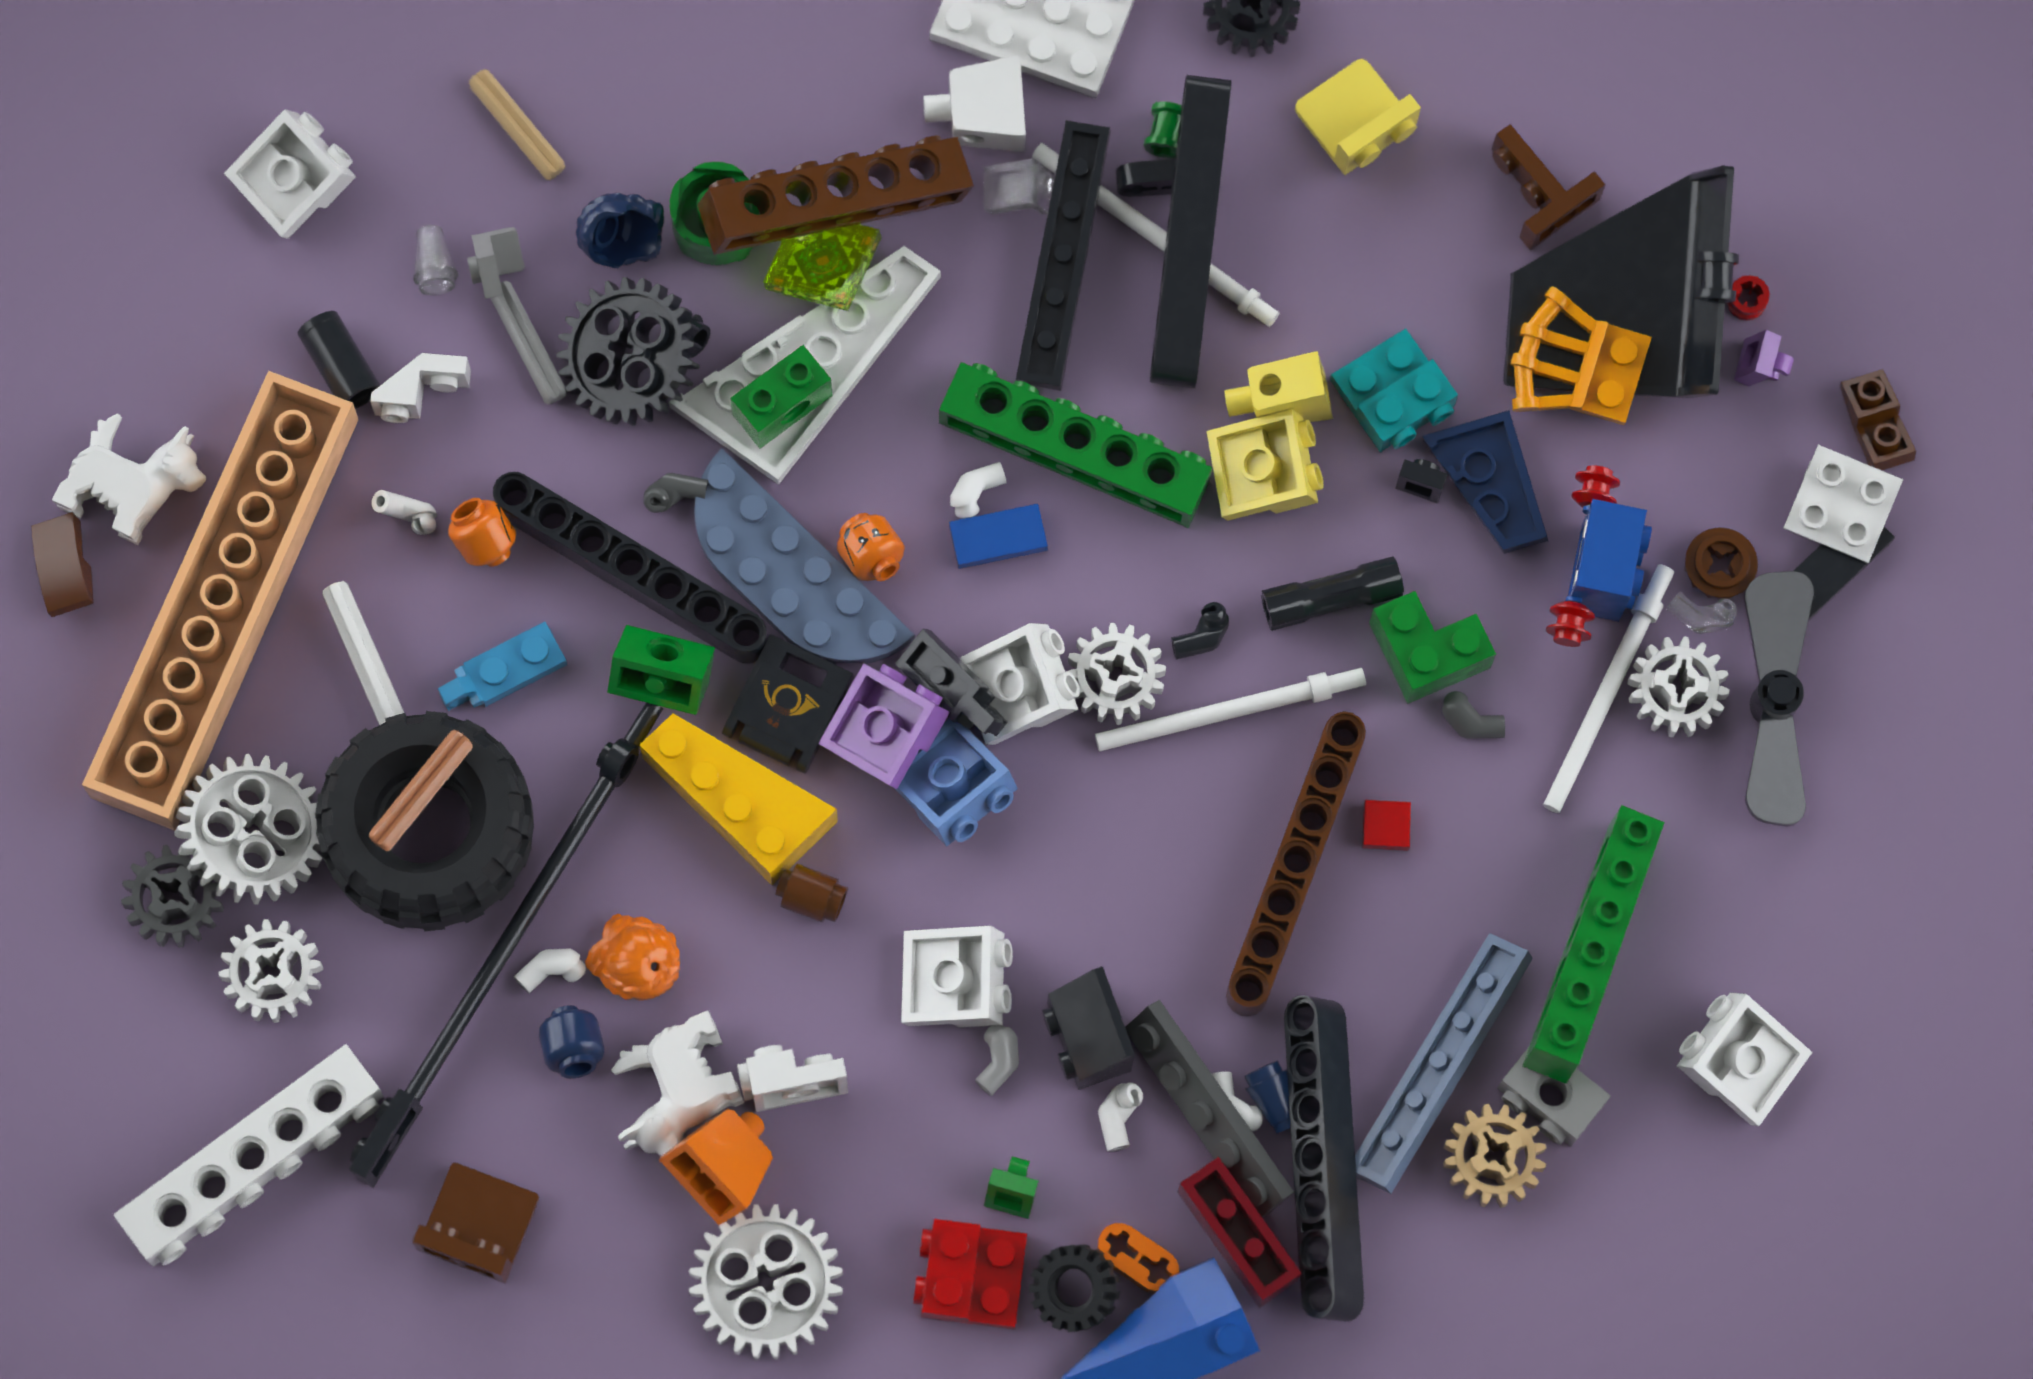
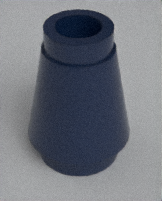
M1277 1060L1245 1075L1244 1077L1249 1086L1245 1090L1270 1125L1273 1126L1276 1134L1291 1128L1287 1069L1282 1070Z

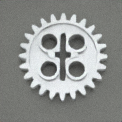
M245 754L240 767H237L231 757H227L223 764V772L214 764H211L206 771L208 780L197 775L192 783L195 791H185L182 801L188 807H179L176 818L185 824L177 826L175 837L188 840L180 846L178 853L179 855H193L187 869L190 872L198 869L204 871L200 881L201 886L208 884L212 880L218 882L216 896H221L227 888L233 889L234 902L238 903L244 892H250L253 903L258 904L263 892L266 891L274 902L280 896V886L292 894L298 886L296 878L307 882L312 875L308 866L318 867L322 857L315 852L321 851L317 838V822L315 819L317 803H310L316 788L313 786L302 790L299 787L304 775L301 772L292 778L285 776L287 771L286 762H283L275 771L270 769V759L266 755L260 766L253 765L250 754ZM244 790L252 791L259 797L260 803L248 805L240 799L238 792ZM225 802L229 808L221 807L219 803ZM279 820L287 821L294 827L295 834L288 836L279 833L274 826V822ZM214 822L221 823L227 827L230 835L223 838L216 837L209 831L208 824ZM253 824L259 827V831L255 830L251 834L244 830L245 827L249 828ZM275 850L283 851L284 856H278ZM246 853H256L263 858L265 866L261 868L251 867L245 862L243 855Z
M755 1204L752 1218L746 1219L741 1212L735 1216L737 1224L730 1226L727 1222L719 1225L722 1233L719 1237L710 1233L704 1234V1239L711 1248L709 1251L697 1249L694 1251L695 1257L704 1264L703 1267L689 1269L691 1277L701 1280V1284L689 1288L690 1296L704 1298V1301L697 1304L693 1309L696 1315L710 1314V1317L703 1325L706 1332L717 1327L721 1329L717 1338V1343L720 1346L732 1337L735 1339L734 1353L736 1355H739L746 1345L752 1346L754 1359L758 1360L763 1347H769L771 1355L776 1360L779 1357L781 1345L786 1344L788 1349L795 1355L797 1354L796 1340L800 1337L810 1345L814 1344V1338L810 1330L813 1326L827 1331L828 1324L822 1317L823 1312L828 1314H837L838 1307L828 1299L832 1296H840L843 1293V1288L832 1284L830 1280L842 1276L843 1272L841 1267L828 1266V1263L838 1256L837 1249L822 1250L821 1247L828 1240V1234L823 1232L813 1237L811 1232L815 1222L812 1218L799 1226L797 1224L798 1212L796 1209H793L787 1218L783 1219L780 1218L778 1204L773 1205L769 1216H763L759 1205ZM775 1240H785L793 1248L790 1257L782 1262L770 1260L765 1253L766 1248L771 1242ZM740 1258L748 1264V1272L740 1280L733 1281L723 1276L722 1267L729 1259ZM799 1263H803L806 1266L805 1270L799 1273L789 1274L774 1280V1290L771 1292H766L762 1286H759L744 1293L737 1299L730 1301L726 1298L727 1294L732 1291L756 1285L759 1282L758 1274L766 1271L769 1277H775ZM795 1283L804 1284L811 1291L810 1298L803 1305H790L783 1298L788 1286ZM755 1301L765 1306L767 1309L766 1316L758 1324H747L740 1318V1310L748 1302Z

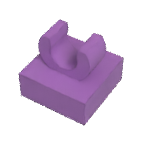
M1764 330L1744 339L1734 380L1746 386H1752L1766 379L1776 381L1780 373L1785 376L1790 375L1794 358L1785 353L1778 352L1782 336Z

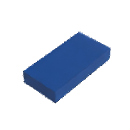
M1038 504L949 522L958 569L1048 551Z

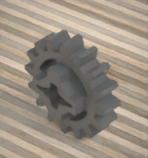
M163 845L162 857L155 858L149 851L145 852L148 864L141 867L133 863L130 868L137 876L135 881L123 880L122 883L125 890L132 893V896L121 899V904L125 909L135 910L127 917L128 922L132 927L142 924L139 934L145 940L156 933V942L161 947L166 945L169 937L174 938L179 948L184 947L186 935L191 934L195 940H202L199 928L205 925L208 928L214 929L216 924L210 917L211 912H223L224 910L222 903L215 899L218 883H212L211 881L203 886L204 896L202 904H200L195 899L194 891L199 886L198 881L202 878L204 871L198 869L190 872L187 869L192 860L190 859L191 855H179V853L178 855H173L168 845ZM177 868L175 872L159 874L162 870ZM159 887L166 891L170 890L173 893L179 891L187 905L172 899L167 901ZM145 888L150 891L152 896V902L147 907L149 910L147 913L143 905ZM188 919L180 924L169 925L172 920Z

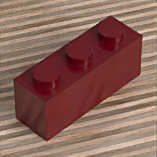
M1219 1157L1179 1184L1177 1193L1259 1308L1298 1282L1302 1273Z

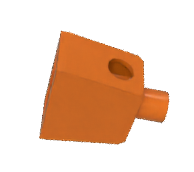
M726 1109L661 1156L659 1161L718 1225H721L748 1208L773 1157L772 1152L759 1139L765 1130L762 1119L752 1112H744L739 1117L734 1110Z

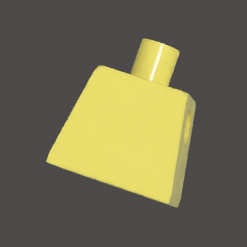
M1318 351L1250 367L1247 369L1249 386L1224 390L1229 417L1254 412L1257 418L1292 408L1303 417V421L1315 422L1333 419L1326 375Z

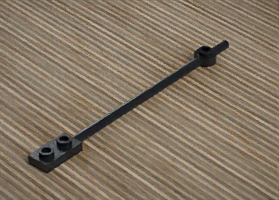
M645 703L625 737L618 739L614 744L608 742L601 750L596 762V766L600 768L599 779L405 1091L399 1088L393 1098L387 1097L376 1113L375 1121L377 1124L368 1138H361L354 1147L350 1156L352 1165L349 1170L361 1182L372 1188L376 1185L423 1109L420 1101L612 791L615 787H620L632 772L639 756L640 744L645 740L663 711L661 706Z

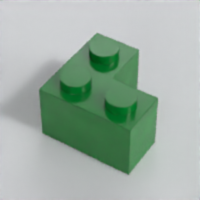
M1416 591L1373 608L1369 621L1370 627L1407 704L1486 671L1492 666L1496 653L1477 613L1434 631Z

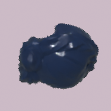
M607 193L597 197L583 208L581 215L577 218V245L594 263L618 269L622 265L628 266L637 261L648 262L650 259L656 258L661 250L664 207L660 202H655L651 199L646 200L638 194Z

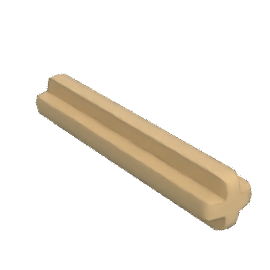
M483 69L472 76L469 80L471 90L543 177L547 180H552L561 174L565 169L564 160L490 71Z

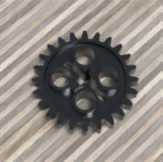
M623 277L619 289L616 284L608 280L605 281L604 295L594 289L589 290L592 301L589 306L579 301L575 303L581 313L578 319L566 316L565 321L573 329L571 333L559 334L558 338L568 343V349L557 352L556 357L568 361L569 365L563 367L559 371V375L567 379H573L565 390L573 395H579L576 404L584 409L591 407L590 415L599 419L606 416V421L618 425L622 418L624 423L635 426L638 414L641 419L652 422L653 408L668 414L669 408L666 400L669 397L679 402L683 400L680 392L677 390L680 384L693 386L694 383L685 374L687 369H699L700 365L690 359V354L702 350V346L690 341L689 338L700 330L699 327L686 323L693 315L692 311L685 307L678 308L682 299L673 293L667 296L668 288L658 283L652 288V282L644 278H640L637 285H635L633 280ZM639 312L640 316L635 320V314ZM619 315V327L613 334L609 335L608 325L614 317ZM660 324L661 333L659 338L655 342L650 343L649 333L655 325ZM626 349H633L632 354H625ZM608 359V372L604 377L598 379V367L603 361ZM649 368L650 378L644 386L639 388V375L644 369ZM623 383V388L618 390V387Z

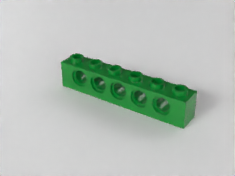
M963 362L960 363L939 408V424L1186 528L1190 527L1211 478L1212 467L1206 465L1204 458L1190 451H1181L1180 454L1165 448L1164 443L1160 439L1150 434L1140 433L1137 436L1122 430L1123 426L1112 418L1100 415L1096 419L1080 412L1081 408L1069 400L1057 398L1053 401L1039 395L1038 389L1026 382L1014 381L1013 384L998 378V374L993 369L983 364L973 363L970 366ZM997 399L1005 405V408L999 413L992 414L986 412L981 405L986 400ZM1037 416L1044 419L1047 426L1040 431H1031L1023 425V422L1029 417ZM1071 434H1081L1087 438L1089 443L1083 448L1075 449L1068 446L1065 439ZM1121 451L1126 453L1131 461L1124 466H1114L1106 457L1112 452ZM1155 469H1164L1172 475V480L1165 484H1157L1149 478L1148 474Z
M1623 805L1620 806L1610 822L1524 1059L1523 1067L1566 1084L1579 1066L1665 822Z

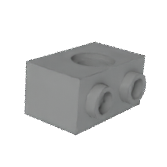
M1527 1048L1499 1084L1497 1089L1504 1094L1501 1099L1516 1113L1527 1112L1541 1123L1538 1128L1551 1141L1559 1145L1564 1141L1572 1147L1611 1095L1578 1069L1575 1070L1565 1084L1523 1067L1522 1065L1528 1051ZM1545 1085L1555 1086L1562 1093L1563 1103L1558 1106L1545 1104L1540 1098L1539 1089Z

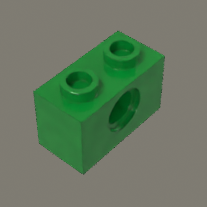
M802 345L730 398L732 415L759 449H761L832 396V383L829 375L807 348Z
M626 625L612 657L607 693L697 715L710 682L715 647Z

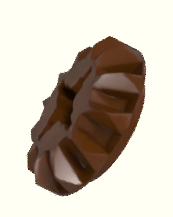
M1720 527L1708 529L1697 535L1686 551L1684 571L1687 572L1692 587L1698 588L1705 593L1707 598L1717 597L1728 600L1733 596L1744 593L1756 577L1758 570L1756 551L1751 542L1735 530ZM1734 553L1727 567L1731 573L1730 575H1726L1721 570L1710 575L1708 574L1714 562L1710 555H1715L1717 558L1722 559Z

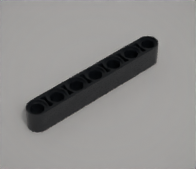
M1186 75L1150 383L1189 388L1196 387L1231 95V80Z
M507 472L496 480L493 486L494 501L501 507L513 526L741 663H754L757 661L768 639L765 623L757 614L520 472ZM513 490H520L527 494L526 499L518 505H509L503 500ZM552 513H558L565 517L564 523L555 529L546 528L541 524L543 519ZM596 536L604 541L603 546L595 552H587L580 548L581 543L588 537ZM627 560H636L643 565L641 570L634 575H624L618 569ZM666 583H674L681 587L680 593L672 599L660 597L657 591ZM705 606H712L720 611L719 617L712 622H702L695 616ZM743 630H752L759 635L758 640L750 646L739 645L734 639Z
M1298 995L1287 1004L1284 1013L1298 1257L1299 1270L1302 1273L1300 1276L1301 1302L1306 1314L1312 1318L1350 1322L1356 1319L1363 1309L1364 1287L1346 1015L1341 1004L1336 1001Z

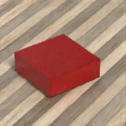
M1365 800L1362 848L1408 851L1410 848L1411 802Z

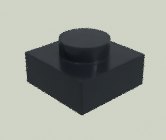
M1404 459L1395 489L1438 503L1448 474L1441 472L1440 467L1430 461L1415 459L1412 462Z

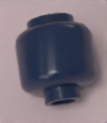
M573 1005L561 1006L553 1010L551 1016L539 1028V1039L545 1064L551 1071L559 1073L564 1078H581L592 1073L596 1069V1065L604 1057V1043L599 1022L594 1014L589 1011L578 1009V1007Z

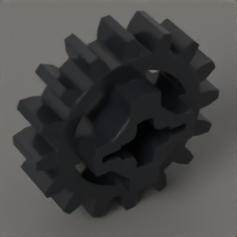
M1209 0L1204 2L1203 15L1211 16L1207 20V31L1219 30L1216 42L1219 46L1229 40L1233 43V54H1237L1243 46L1248 47L1250 57H1255L1257 47L1263 46L1264 50L1270 54L1273 53L1274 40L1284 45L1287 43L1289 36L1287 30L1295 31L1298 18L1294 15L1299 14L1300 1L1230 0L1226 3V7L1222 8L1223 0ZM1281 8L1280 17L1271 26L1270 16L1275 15L1277 9ZM1259 9V13L1257 14L1253 10Z

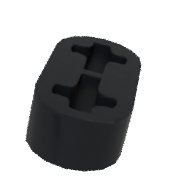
M1175 158L1130 162L1117 167L1115 173L1118 194L1126 197L1171 194Z

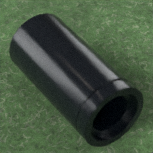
M326 311L304 323L297 334L332 394L352 402L355 409L370 402L371 392L377 389L380 384L336 311Z

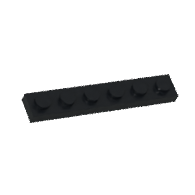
M1068 120L1065 122L1016 381H1023L1036 387L1060 391L1062 389L1109 145L1110 127Z

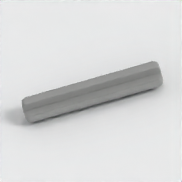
M508 281L501 282L503 295L490 299L541 397L546 404H553L566 396L565 386L512 284Z

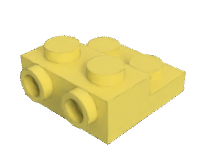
M1292 408L1206 431L1221 517L1229 521L1268 510L1277 514L1318 503L1316 491L1323 489L1324 483L1320 467L1317 463L1311 464L1308 448L1316 445L1314 429L1309 420L1303 421V417Z

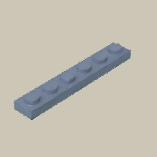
M1489 933L1355 1154L1357 1178L1389 1194L1393 1192L1532 961L1533 957L1528 950Z

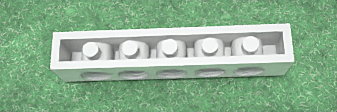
M345 1044L113 1215L144 1258L153 1267L159 1262L162 1265H167L185 1252L186 1247L184 1244L198 1233L204 1237L219 1228L225 1222L223 1215L236 1205L244 1208L257 1200L264 1193L262 1186L277 1176L281 1180L295 1172L303 1163L300 1158L316 1147L318 1151H321L333 1144L341 1136L339 1129L353 1119L359 1123L371 1116L380 1107L377 1101L382 1099L384 1095L348 1045ZM327 1092H337L342 1096L340 1106L330 1113L319 1111L318 1101L320 1097ZM289 1120L301 1121L303 1123V1131L297 1139L293 1141L280 1139L279 1131L285 1122ZM252 1148L262 1149L264 1151V1160L259 1167L252 1170L241 1167V1158L247 1150ZM219 1176L225 1179V1189L221 1195L216 1198L203 1197L202 1187L209 1178ZM174 1205L185 1206L186 1218L180 1225L176 1227L164 1225L163 1217L168 1208Z

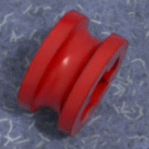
M1746 275L1736 279L1732 284V290L1736 291V301L1728 302V309L1738 319L1754 320L1761 316L1766 309L1770 298L1769 287L1757 276ZM1742 289H1749V295L1753 291L1758 295L1753 307H1748L1747 301L1744 304L1739 302L1738 299Z

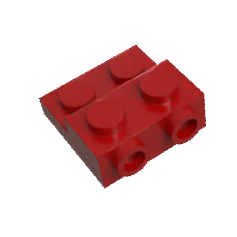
M933 1219L932 1230L923 1229L919 1257L928 1258L926 1277H916L913 1304L922 1305L921 1318L1015 1330L1027 1233L981 1228V1224Z

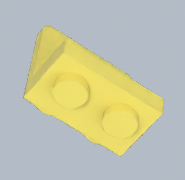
M1365 59L1356 60L1300 98L1295 105V112L1344 175L1358 166L1363 168L1369 165L1380 155L1381 150L1393 142L1400 143L1407 139L1417 129L1416 125L1421 109L1411 94L1399 101Z

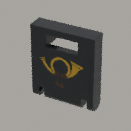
M770 634L731 711L722 734L732 738L741 722L745 726L739 737V743L788 767L796 751L799 750L803 754L798 761L796 770L806 774L820 747L818 743L844 699L854 675L852 672ZM788 657L796 658L827 673L821 687L819 688L784 671L783 669Z

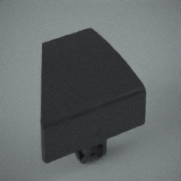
M1722 165L1693 172L1512 272L1509 293L1504 385L1515 387L1514 367L1510 363L1513 353L1519 352L1523 337L1520 336L1522 324L1528 323L1546 301L1545 293L1553 286L1563 292L1574 304L1593 319L1605 321L1611 325L1652 337L1634 395L1674 398H1696L1717 395L1720 381L1725 303L1736 301V291L1732 290L1734 265L1739 263V254L1729 253L1734 167ZM1561 311L1546 328L1549 331L1588 342L1590 334ZM1540 343L1536 359L1579 372L1584 356ZM1533 374L1534 388L1574 390L1573 385Z

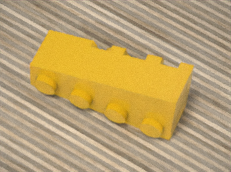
M674 713L640 744L642 758L771 885L782 876L785 869L789 870L838 822L837 809Z

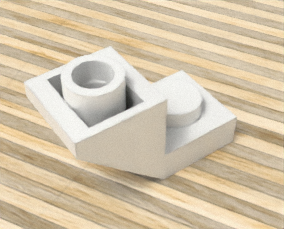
M421 353L371 392L370 402L374 414L381 416L382 420L392 423H405L408 421V418L420 419L424 385H430L431 389L440 392H455L457 387L469 388L471 369L468 358L465 356Z

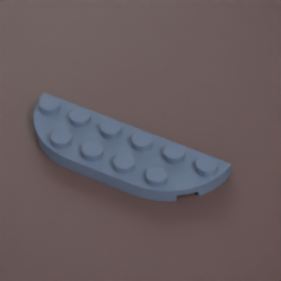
M721 449L713 457L701 477L708 480L705 499L695 498V524L701 548L714 570L785 640L833 664H836V662H864V664L896 654L915 639L914 633L726 451Z

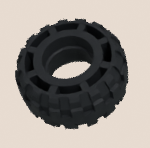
M426 711V714L406 716L405 713L385 718V723L371 730L365 728L349 740L350 745L339 758L335 756L325 773L326 779L321 793H318L315 813L317 838L322 857L334 881L350 901L365 913L373 915L385 924L402 929L410 927L424 929V931L446 930V926L463 921L468 923L484 915V911L496 901H502L515 886V880L522 868L526 866L531 851L534 828L533 805L526 780L515 759L505 746L487 733L485 728L468 719L463 721L450 717L447 713ZM456 730L465 735L472 742L473 746L472 750L442 787L456 792L469 809L470 829L465 840L450 855L428 863L406 861L396 856L391 850L385 851L371 841L369 832L448 734Z

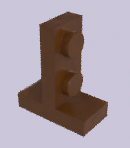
M1511 124L1496 134L1492 146V156L1495 163L1506 175L1511 173L1519 182L1521 193L1528 204L1535 209L1538 207L1541 209L1524 222L1519 238L1530 251L1600 201L1606 184L1595 171L1566 191Z

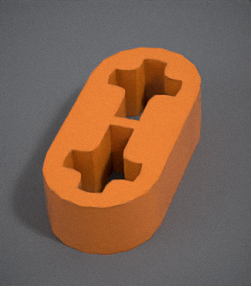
M1113 1223L1108 1225L1098 1238L1097 1249L1105 1253L1103 1257L1106 1260L1113 1262L1115 1267L1112 1269L1148 1293L1154 1295L1165 1280L1159 1279L1155 1284L1151 1283L1148 1280L1150 1271L1139 1263L1142 1258L1155 1266L1160 1261L1167 1264L1166 1274L1170 1277L1179 1273L1178 1262L1170 1252L1127 1224ZM1121 1234L1127 1236L1126 1246L1136 1253L1137 1256L1135 1259H1132L1123 1252L1118 1253L1116 1257L1109 1254L1111 1245L1106 1239L1109 1236L1117 1239Z

